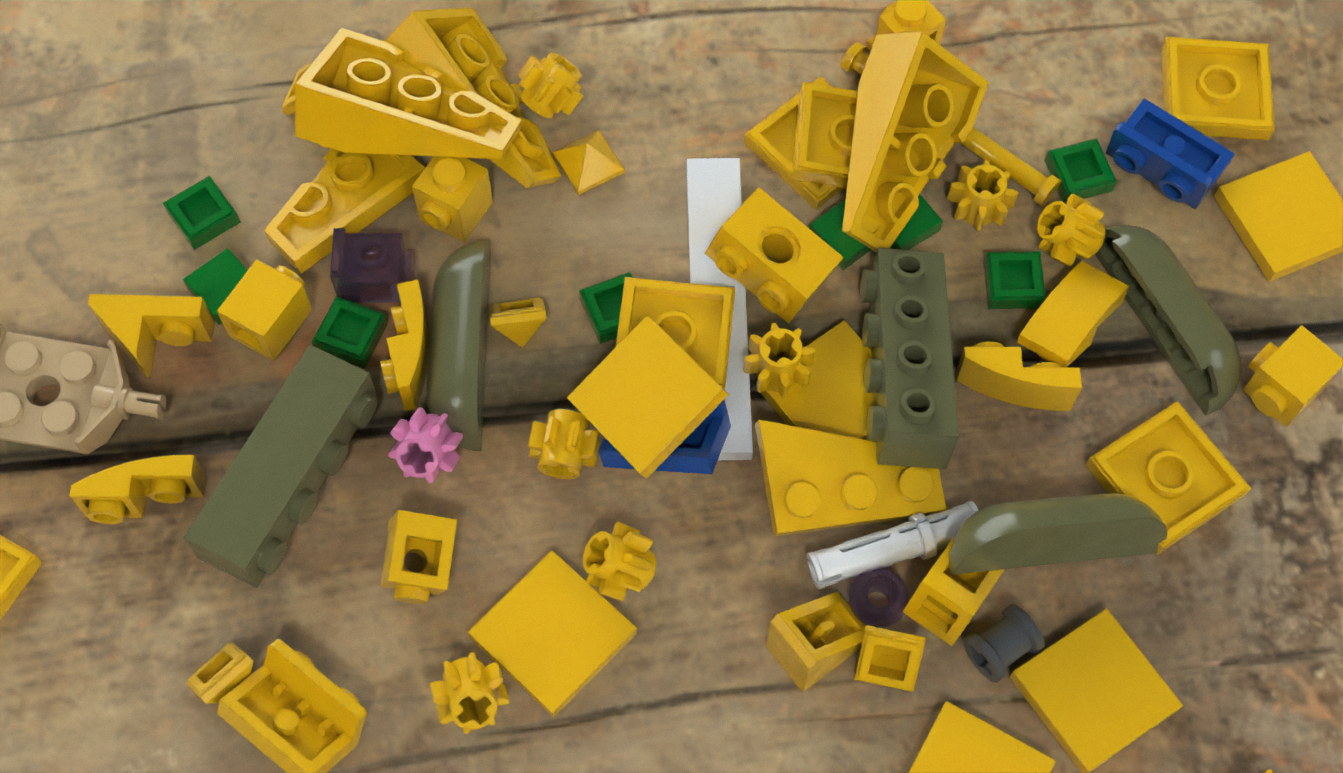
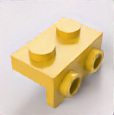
M276 639L268 645L264 665L219 700L217 714L286 773H327L358 746L367 716L366 710L352 692L335 685L315 668L308 656L300 651H294L281 639Z

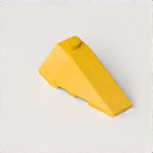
M473 7L412 11L385 40V42L391 43L405 52L404 61L422 71L430 66L442 73L443 84L457 92L473 91L522 120L521 129L502 159L489 160L525 188L555 183L562 176L539 127L531 120L525 118L519 105L523 102L520 98L522 90L519 85L513 83L509 85L502 67L508 60L501 46Z
M344 28L337 32L295 85V137L344 153L502 159L521 129V119L473 91L457 92L443 84L442 73L430 66L422 71L404 61L405 52L393 44Z
M924 32L876 35L859 81L842 231L876 253L878 248L889 249L919 207L918 196L930 179H938L947 166L943 160L954 144L963 143L973 129L989 84L985 78Z

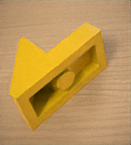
M89 294L88 305L103 330L115 341L146 378L151 377L156 340L173 346H188L193 341L212 342L214 320L203 297Z

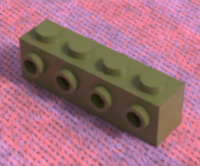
M878 248L872 270L864 269L860 286L861 302L869 303L870 312L866 313L864 317L862 343L863 347H871L872 359L869 358L866 363L864 387L866 393H874V406L871 405L869 407L867 416V439L869 441H876L877 464L946 469L958 441L959 430L944 253Z
M312 345L308 346L184 536L185 541L198 559L255 588L259 586L266 574L271 575L278 569L287 551L286 541L297 524L303 525L310 518L318 501L317 492L328 475L334 476L340 470L347 457L348 442L358 427L362 429L368 425L376 411L378 399L369 372Z

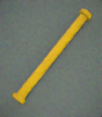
M859 41L855 42L842 58L841 68L848 73L856 71L862 75L869 54H867L868 48ZM973 127L965 141L960 143L983 160L989 161L990 165L998 167L1003 172L1010 171V178L1034 194L1033 201L1042 207L1051 200L1061 184V180L1053 174L1047 178L975 127Z

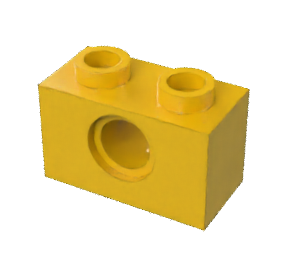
M760 187L720 227L704 253L715 262L717 268L723 274L736 279L757 297L765 309L779 315L788 324L822 287L844 258ZM766 256L771 257L775 262L771 261Z

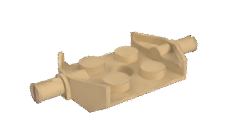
M0 323V440L89 454L106 444L122 419L128 420L130 414L161 419L164 415L162 410L166 409V396L137 392L130 387L129 375L122 353L114 340H108L107 345L109 348L11 333L7 332ZM47 385H57L60 387L59 396L54 402L46 406L33 405L34 395L42 387Z

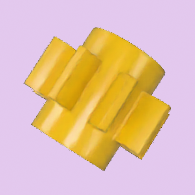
M550 52L541 61L531 55L518 74L522 79L519 84L524 87L520 93L521 100L531 110L545 118H552L560 110L570 115L584 96L580 92L582 86L577 83L582 77L581 72L573 63L557 53Z
M987 160L972 169L963 165L959 173L958 182L951 183L947 200L959 203L954 216L955 220L963 219L968 224L975 226L976 231H980L983 226L989 225L993 221L999 226L1004 225L1008 214L1007 209L1014 208L1018 197V191L1006 189L1011 172H1003L998 167L990 165V162Z
M1075 194L1069 196L1067 203L1062 201L1050 203L1042 211L1037 223V232L1043 238L1038 246L1039 249L1051 254L1052 258L1067 266L1073 265L1076 256L1081 259H1089L1099 251L1105 239L1104 225L1099 222L1105 214L1104 211Z
M772 323L770 331L762 338L754 334L750 336L748 349L752 354L744 358L743 370L744 373L748 374L756 373L758 379L757 392L761 393L768 389L779 392L782 398H787L788 389L795 383L801 386L808 385L811 372L806 366L813 364L815 348L802 346L800 340L802 330L800 328L792 332L787 329H781L776 323Z
M567 409L552 410L548 413L546 424L538 421H533L527 446L530 448L529 457L539 459L537 469L547 476L565 480L576 479L580 476L582 465L594 468L596 465L600 445L598 441L599 432L589 430L590 421L579 412Z
M616 522L612 534L605 531L596 533L588 541L583 553V567L590 574L586 580L587 584L598 587L600 594L619 601H623L627 588L640 592L648 586L655 574L656 557L653 551L650 550L653 540L640 535V530L620 522Z
M470 653L468 657L459 658L453 662H443L445 670L442 681L430 683V690L433 702L437 704L436 709L440 723L445 725L453 720L457 726L463 728L464 734H469L470 730L480 729L488 724L492 726L496 724L494 717L497 713V706L509 704L505 684H502L503 677L499 664L494 662L485 667L481 661L476 659L475 653Z

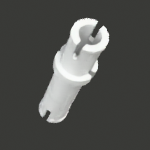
M968 501L951 509L927 516L919 512L910 515L908 522L864 535L836 546L809 552L806 554L813 582L819 590L836 584L839 581L867 574L907 559L910 560L919 556L923 560L933 558L937 555L938 550L948 546L961 525L979 510L973 501Z

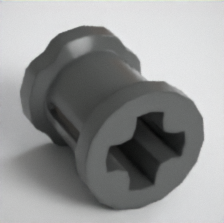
M1011 604L1002 611V619L982 634L970 633L963 640L966 653L974 666L993 683L1003 679L1005 676L1004 669L1028 652L1037 654L1045 646L1043 636L1031 617L1020 607Z

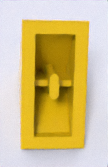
M837 591L778 613L770 622L766 648L803 693L861 649L866 625Z

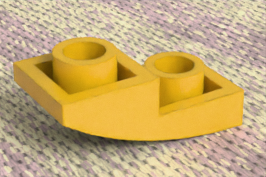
M1081 261L1041 304L1020 333L1017 343L1037 353L1042 359L1058 363L1062 367L1067 368L1091 345L1097 327L1124 302L1129 285Z
M418 279L396 284L401 305L391 307L397 336L386 338L391 359L380 361L388 394L399 392L405 411L416 409L423 392L428 369L429 329Z
M992 341L977 343L972 347H964L956 369V381L972 390L1003 402L1034 409L1071 411L1082 389L1080 368H1065L1054 362H1042L1031 367H1023L1021 347H1004L1001 343Z
M194 455L151 457L113 466L92 474L72 484L69 497L89 520L101 524H119L123 522L124 518H144L146 497L167 504L181 503L185 500V497L204 498L207 476Z

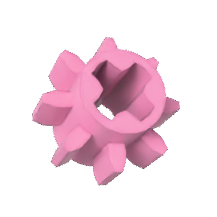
M419 407L410 418V422L400 419L392 429L390 434L398 441L389 451L388 456L389 458L396 459L399 467L404 471V477H425L430 484L435 481L441 469L452 472L461 458L454 450L462 440L463 434L451 431L446 423L448 414L443 413L440 416L432 413L426 414L425 410Z

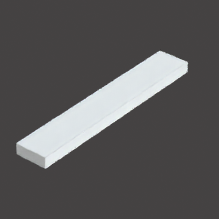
M740 158L687 159L690 283L735 288L725 391L729 395L724 399L731 428L718 461L752 460L750 377L743 370L744 358L748 356L746 288L736 279L723 274L717 268L715 262L704 254L720 227L742 205Z

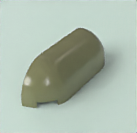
M1117 225L1105 228L1104 242L1095 256L1108 275L1129 285L1125 296L1126 301L1204 415L1206 416L1220 409L1233 396L1241 376V357L1232 335L1164 240L1153 232L1137 226Z
M488 240L469 243L449 255L436 274L432 292L426 386L427 408L429 414H437L438 416L443 413L448 414L446 423L451 431L463 434V438L458 446L472 451H481L491 261V250Z
M1118 493L1003 502L980 509L961 525L955 535L953 547L949 552V564L952 574L1154 554L1157 552L1158 544L1166 539L1167 528L1158 514L1147 504L1131 496Z

